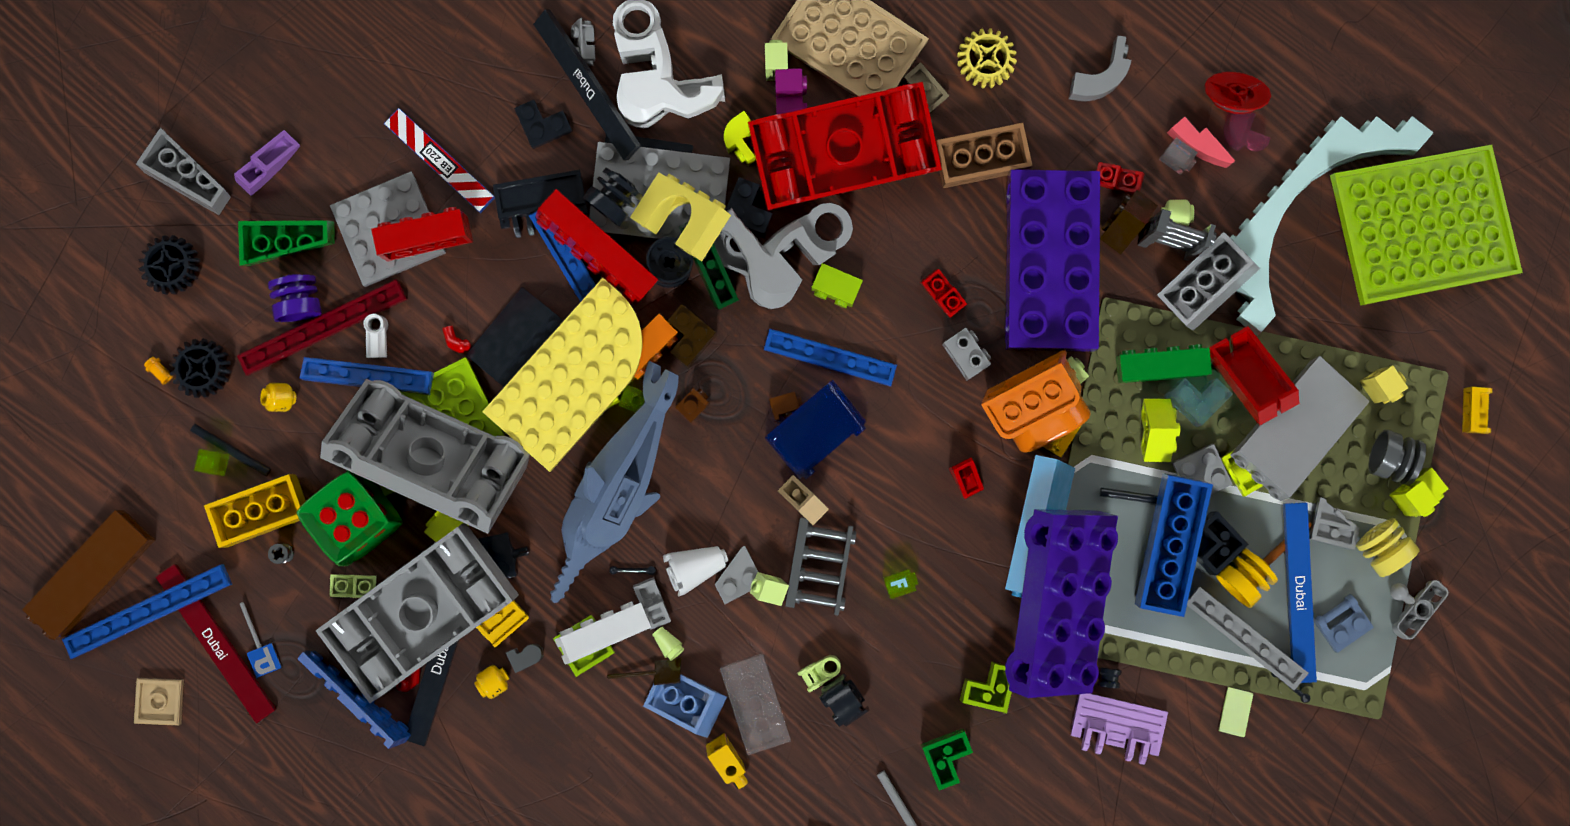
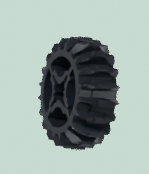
M163 235L162 240L154 238L155 245L147 244L148 251H141L145 258L138 260L144 266L138 269L141 272H145L141 276L142 279L148 280L146 285L153 287L156 292L162 291V294L165 295L171 292V294L176 295L178 289L181 292L186 291L185 285L193 286L190 281L191 279H198L194 275L195 271H201L196 266V264L201 262L200 259L194 258L197 256L198 251L192 250L193 245L186 243L184 238L178 239L175 235H171L169 238ZM172 248H178L183 254L184 259L176 258ZM184 269L181 275L179 276L180 270ZM156 271L163 272L164 277H167V282H162L157 276Z
M202 338L200 342L198 339H192V344L184 342L185 349L177 348L180 354L172 355L176 362L169 365L174 367L175 370L169 374L176 376L172 382L179 384V391L185 390V395L191 396L193 394L194 398H200L201 395L204 398H208L209 392L212 395L217 394L216 387L221 390L224 389L222 381H229L225 374L232 373L231 370L226 369V366L232 363L225 360L229 355L226 352L222 353V346H216L214 341L208 343L207 339ZM199 351L209 352L207 356H203L200 359L192 356ZM214 363L216 364L215 374L212 371ZM186 364L189 365V371H188L187 373H186ZM198 364L203 365L202 368L204 373L198 372V370H200L198 369ZM202 377L209 381L202 386L192 384L195 380L198 381Z

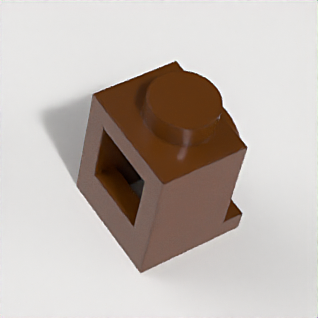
M795 391L769 399L775 422L780 420L779 416L781 415L784 418L797 415V410L804 408L801 396H796Z

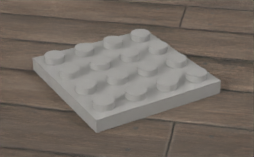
M412 172L330 205L364 287L446 253L445 249L392 261H385L376 254L371 229L376 228L377 224L382 222L394 224L398 223L399 219L405 217L421 218V214L429 212Z

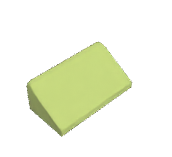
M1227 687L1218 731L1245 737L1253 693Z

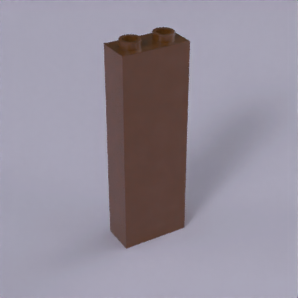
M115 510L22 609L27 614L26 618L31 623L40 626L43 629L42 633L51 640L65 638L152 545L155 539L124 510Z

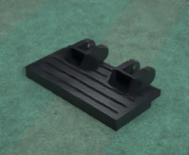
M580 169L493 185L501 229L511 228L509 218H512L516 238H520L522 234L519 218L526 217L529 235H535L534 224L529 215L536 212L556 189L585 215L588 214L586 201L582 198L585 192Z

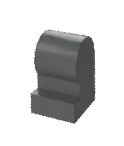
M533 643L527 645L521 653L515 648L506 652V655L514 672L517 673L542 660L544 651L539 644Z

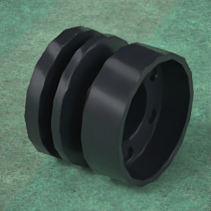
M605 168L602 172L609 178L608 182L599 176L597 180L603 188L599 190L591 186L582 198L620 227L628 217L627 212L622 208L623 205L626 204L631 208H635L636 205L629 199L630 196L638 201L643 196L637 191L635 185L620 173Z
M663 237L656 240L650 246L646 256L647 270L658 279L656 284L664 288H675L682 285L689 278L693 266V256L675 244L678 240L676 237ZM666 260L669 262L674 261L672 269L664 267Z

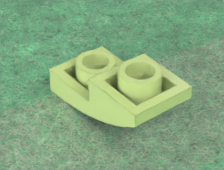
M330 575V597L361 598L376 587V576Z

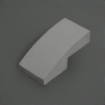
M654 577L633 585L637 598L642 604L650 623V630L671 622Z

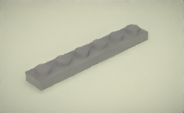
M1200 586L1189 597L1187 606L1293 690L1309 674Z

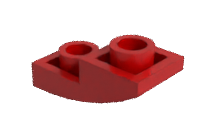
M1099 162L1097 171H1100V186L1129 194H1134L1136 190L1140 191L1144 178L1143 172L1123 169L1119 165Z
M939 269L933 271L920 282L949 318L967 305L956 288L949 283Z

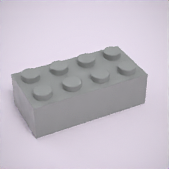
M1223 232L1215 240L1213 246H1209V248L1204 250L1157 295L1188 328L1195 330L1260 268Z

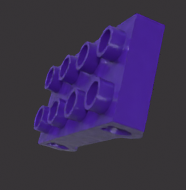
M1010 170L1007 175L1006 350L1062 351L1065 349L1066 351L1094 352L1099 349L1100 171Z
M1034 509L1033 516L1026 523L1024 530L1028 556L1015 649L1007 658L1005 665L1009 691L1026 698L1090 694L1093 692V686L1099 675L1097 667L1099 644L1105 633L1103 616L1106 596L1109 594L1112 585L1110 577L1112 554L1118 543V533L1116 531L1117 515L1098 510Z

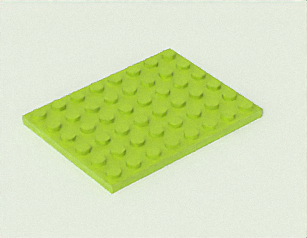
M1492 145L1330 175L1360 306L1523 273Z

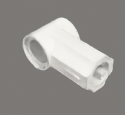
M370 314L364 320V328L366 329V358H387L386 331L388 329V321L381 315ZM378 318L381 323L380 328L373 330L372 322Z

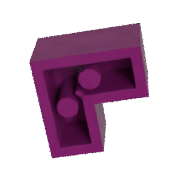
M775 69L776 114L807 108V103H803L802 95H807V76H802V69Z

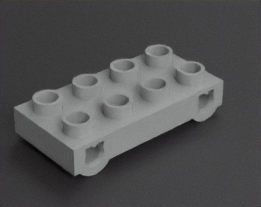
M366 379L323 439L320 458L488 534L525 472L530 454L512 438L492 436L402 395L397 388L388 382Z
M463 523L322 625L316 632L368 702L372 703L474 628L511 603L519 594L468 525Z

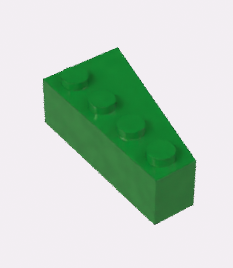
M238 221L239 266H251L335 244L333 221Z

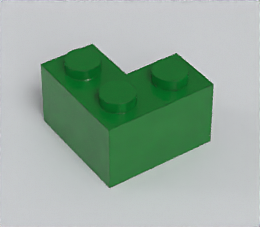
M962 728L920 744L939 791L960 783L952 761L973 753L966 733Z

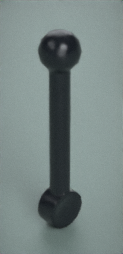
M611 566L609 572L611 574L630 572L653 575L656 569L653 566L648 568H617L616 566Z
M1297 688L1293 690L1300 696L1303 703L1311 700L1309 694H1303Z

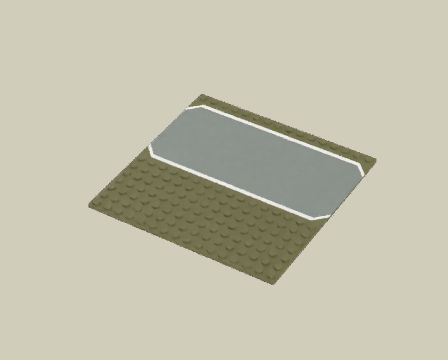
M1104 298L1099 312V349L1091 352L1087 369L1089 377L1085 380L1082 398L1088 406L1091 415L1072 440L1068 465L1074 467L1075 472L1066 510H1098L1118 516L1116 526L1118 543L1112 554L1110 568L1112 585L1109 594L1106 596L1103 616L1105 633L1100 640L1098 658L1303 703L1300 696L1280 679L1273 677L1267 668L1189 606L1186 607L1185 616L1181 617L1141 609L1135 605L1156 504L1100 496L1101 487L1158 495L1163 473L1178 476L1172 465L1173 461L1210 444L1215 445L1221 458L1235 450L1257 424L1256 420L1212 362V374L1209 376L1118 383L1116 357L1122 355V351L1135 350L1136 354L1144 353V349L1158 348V352L1166 351V347L1180 346V350L1189 349V345L1202 344V348H1209L1225 338L1229 340L1231 353L1233 352L1231 335L1242 330L1244 327L1205 319L1195 330H1191L1171 311ZM1262 331L1256 337L1292 382L1311 360L1321 356L1370 402L1290 498L1282 501L1277 500L1268 493L1269 490L1264 486L1243 497L1228 473L1233 485L1211 494L1207 515L1210 512L1218 511L1249 544L1246 549L1262 559L1285 539L1283 503H1308V521L1312 524L1318 497L1326 499L1328 504L1334 509L1339 510L1345 515L1346 519L1352 521L1360 528L1357 542L1374 526L1395 518L1399 522L1397 528L1402 527L1405 530L1400 539L1410 537L1416 543L1421 516H1405L1389 496L1402 484L1392 481L1391 475L1388 478H1381L1370 474L1368 471L1369 456L1379 434L1383 430H1390L1401 434L1403 440L1406 437H1411L1414 440L1424 441L1426 444V456L1422 469L1431 467L1448 373ZM1393 365L1397 372L1399 371L1404 375L1408 389L1403 391L1404 396L1395 402L1374 404L1359 381L1377 369ZM1144 399H1171L1172 407L1176 408V423H1180V435L1176 436L1177 450L1176 453L1172 454L1171 462H1144L1141 442L1144 429L1141 420V410ZM1203 535L1198 555L1210 544ZM1310 540L1313 618L1319 615L1323 616L1343 602L1347 595L1351 594L1355 597L1358 605L1374 628L1337 653L1334 652L1314 623L1317 682L1300 683L1297 689L1303 694L1310 695L1311 700L1305 704L1380 719L1397 635L1393 632L1392 625L1400 620L1399 616L1402 614L1404 604L1403 600L1399 601L1392 598L1390 589L1396 583H1402L1407 587L1412 560L1396 572L1385 577H1379L1371 566V562L1376 556L1364 558V551H1359L1357 547L1355 550ZM1285 551L1269 566L1277 576L1278 582L1275 585L1269 584V591H1264L1257 587L1261 594V599L1252 608L1246 607L1234 598L1221 585L1216 575H1209L1196 561L1189 597L1200 586L1291 658ZM1233 561L1228 564L1235 569L1237 568ZM1349 608L1327 623L1328 628H1331L1351 614L1352 610Z

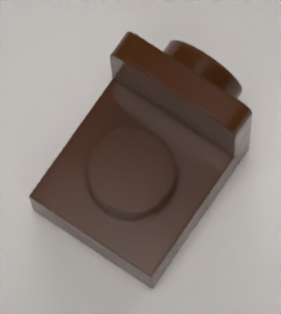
M692 388L675 408L692 423L710 405L706 401L709 397L700 388L697 391Z

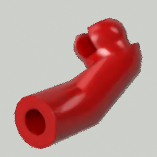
M453 326L442 328L448 348L458 353H464V351L470 349V342L467 339L457 338Z
M421 667L396 685L397 690L407 692L418 685Z

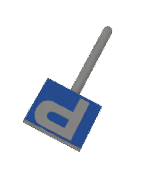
M241 602L240 607L257 646V649L247 653L256 678L282 668L273 644L261 646L246 606Z

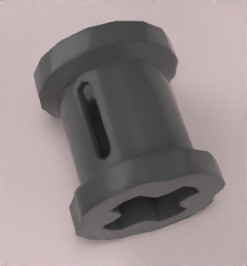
M285 543L274 544L268 551V558L275 564L290 562L294 557L292 546ZM279 550H282L284 557L280 558Z

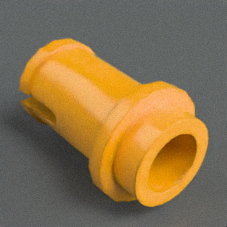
M151 357L144 364L145 370L151 372L163 385L168 383L173 376L160 363L161 360L159 358Z

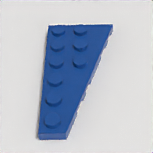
M316 651L302 652L298 660L314 676L320 679L323 677L325 679L324 686L330 691L333 690L340 695L337 699L361 722H368L371 725L370 731L375 736L385 738L386 741L383 744L388 749L407 742L411 735L407 732L409 728L404 723L393 720L391 718L392 714L387 709L379 708L373 702L369 703L365 696L356 689V684L350 679L345 680L339 675L340 671L333 665L328 666L322 661L323 657Z

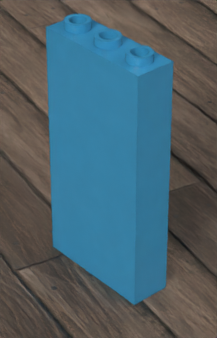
M1035 455L1005 587L1006 590L1012 591V596L1022 598L1028 556L1024 530L1026 523L1033 516L1034 509L1066 510L1075 468L1058 459Z

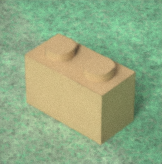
M794 475L778 490L812 525L829 510Z

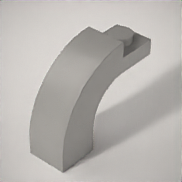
M1117 36L1114 40L1110 65L1106 71L1096 75L1077 72L1074 74L1069 99L1077 101L1097 100L1110 94L1120 84L1131 64V60L1124 59L1128 53V45L1125 44L1126 37Z

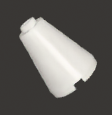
M718 546L663 555L664 563L669 562L670 567L666 568L667 574L674 590L678 591V596L685 595L725 568V562L728 561L725 550H720Z

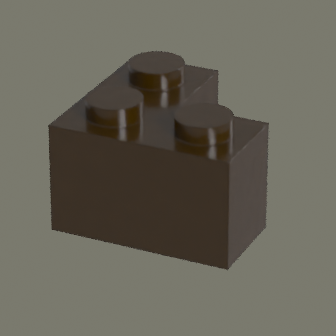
M1138 190L1132 196L1127 194L1114 212V215H1116L1115 219L1112 221L1109 218L1101 228L1104 233L1100 239L1121 255L1147 224L1158 205Z
M682 304L668 320V323L683 335V338L670 353L689 369L717 334Z

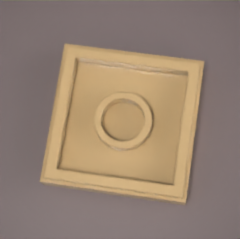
M137 678L134 724L181 725L184 680Z

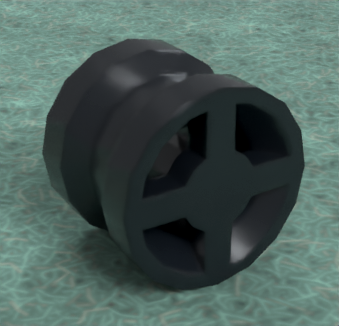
M1099 667L1101 676L1097 685L1108 688H1120L1118 680L1122 670Z

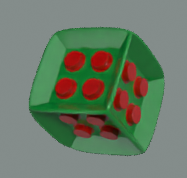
M350 471L333 479L304 502L296 511L299 520L321 550L338 566L351 565L353 562L364 557L390 537L403 524L397 510L388 498L384 496L376 483Z

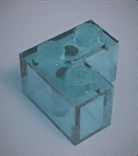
M1184 378L1179 380L1164 396L1167 399H1171V403L1195 427L1202 426L1233 393L1218 378L1210 380L1200 391Z

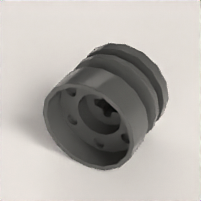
M1383 430L1372 447L1368 471L1370 474L1381 478H1388L1391 475L1392 481L1410 486L1415 482L1423 467L1426 456V444L1424 441L1414 440L1411 437H1406L1403 440L1401 434L1390 430Z

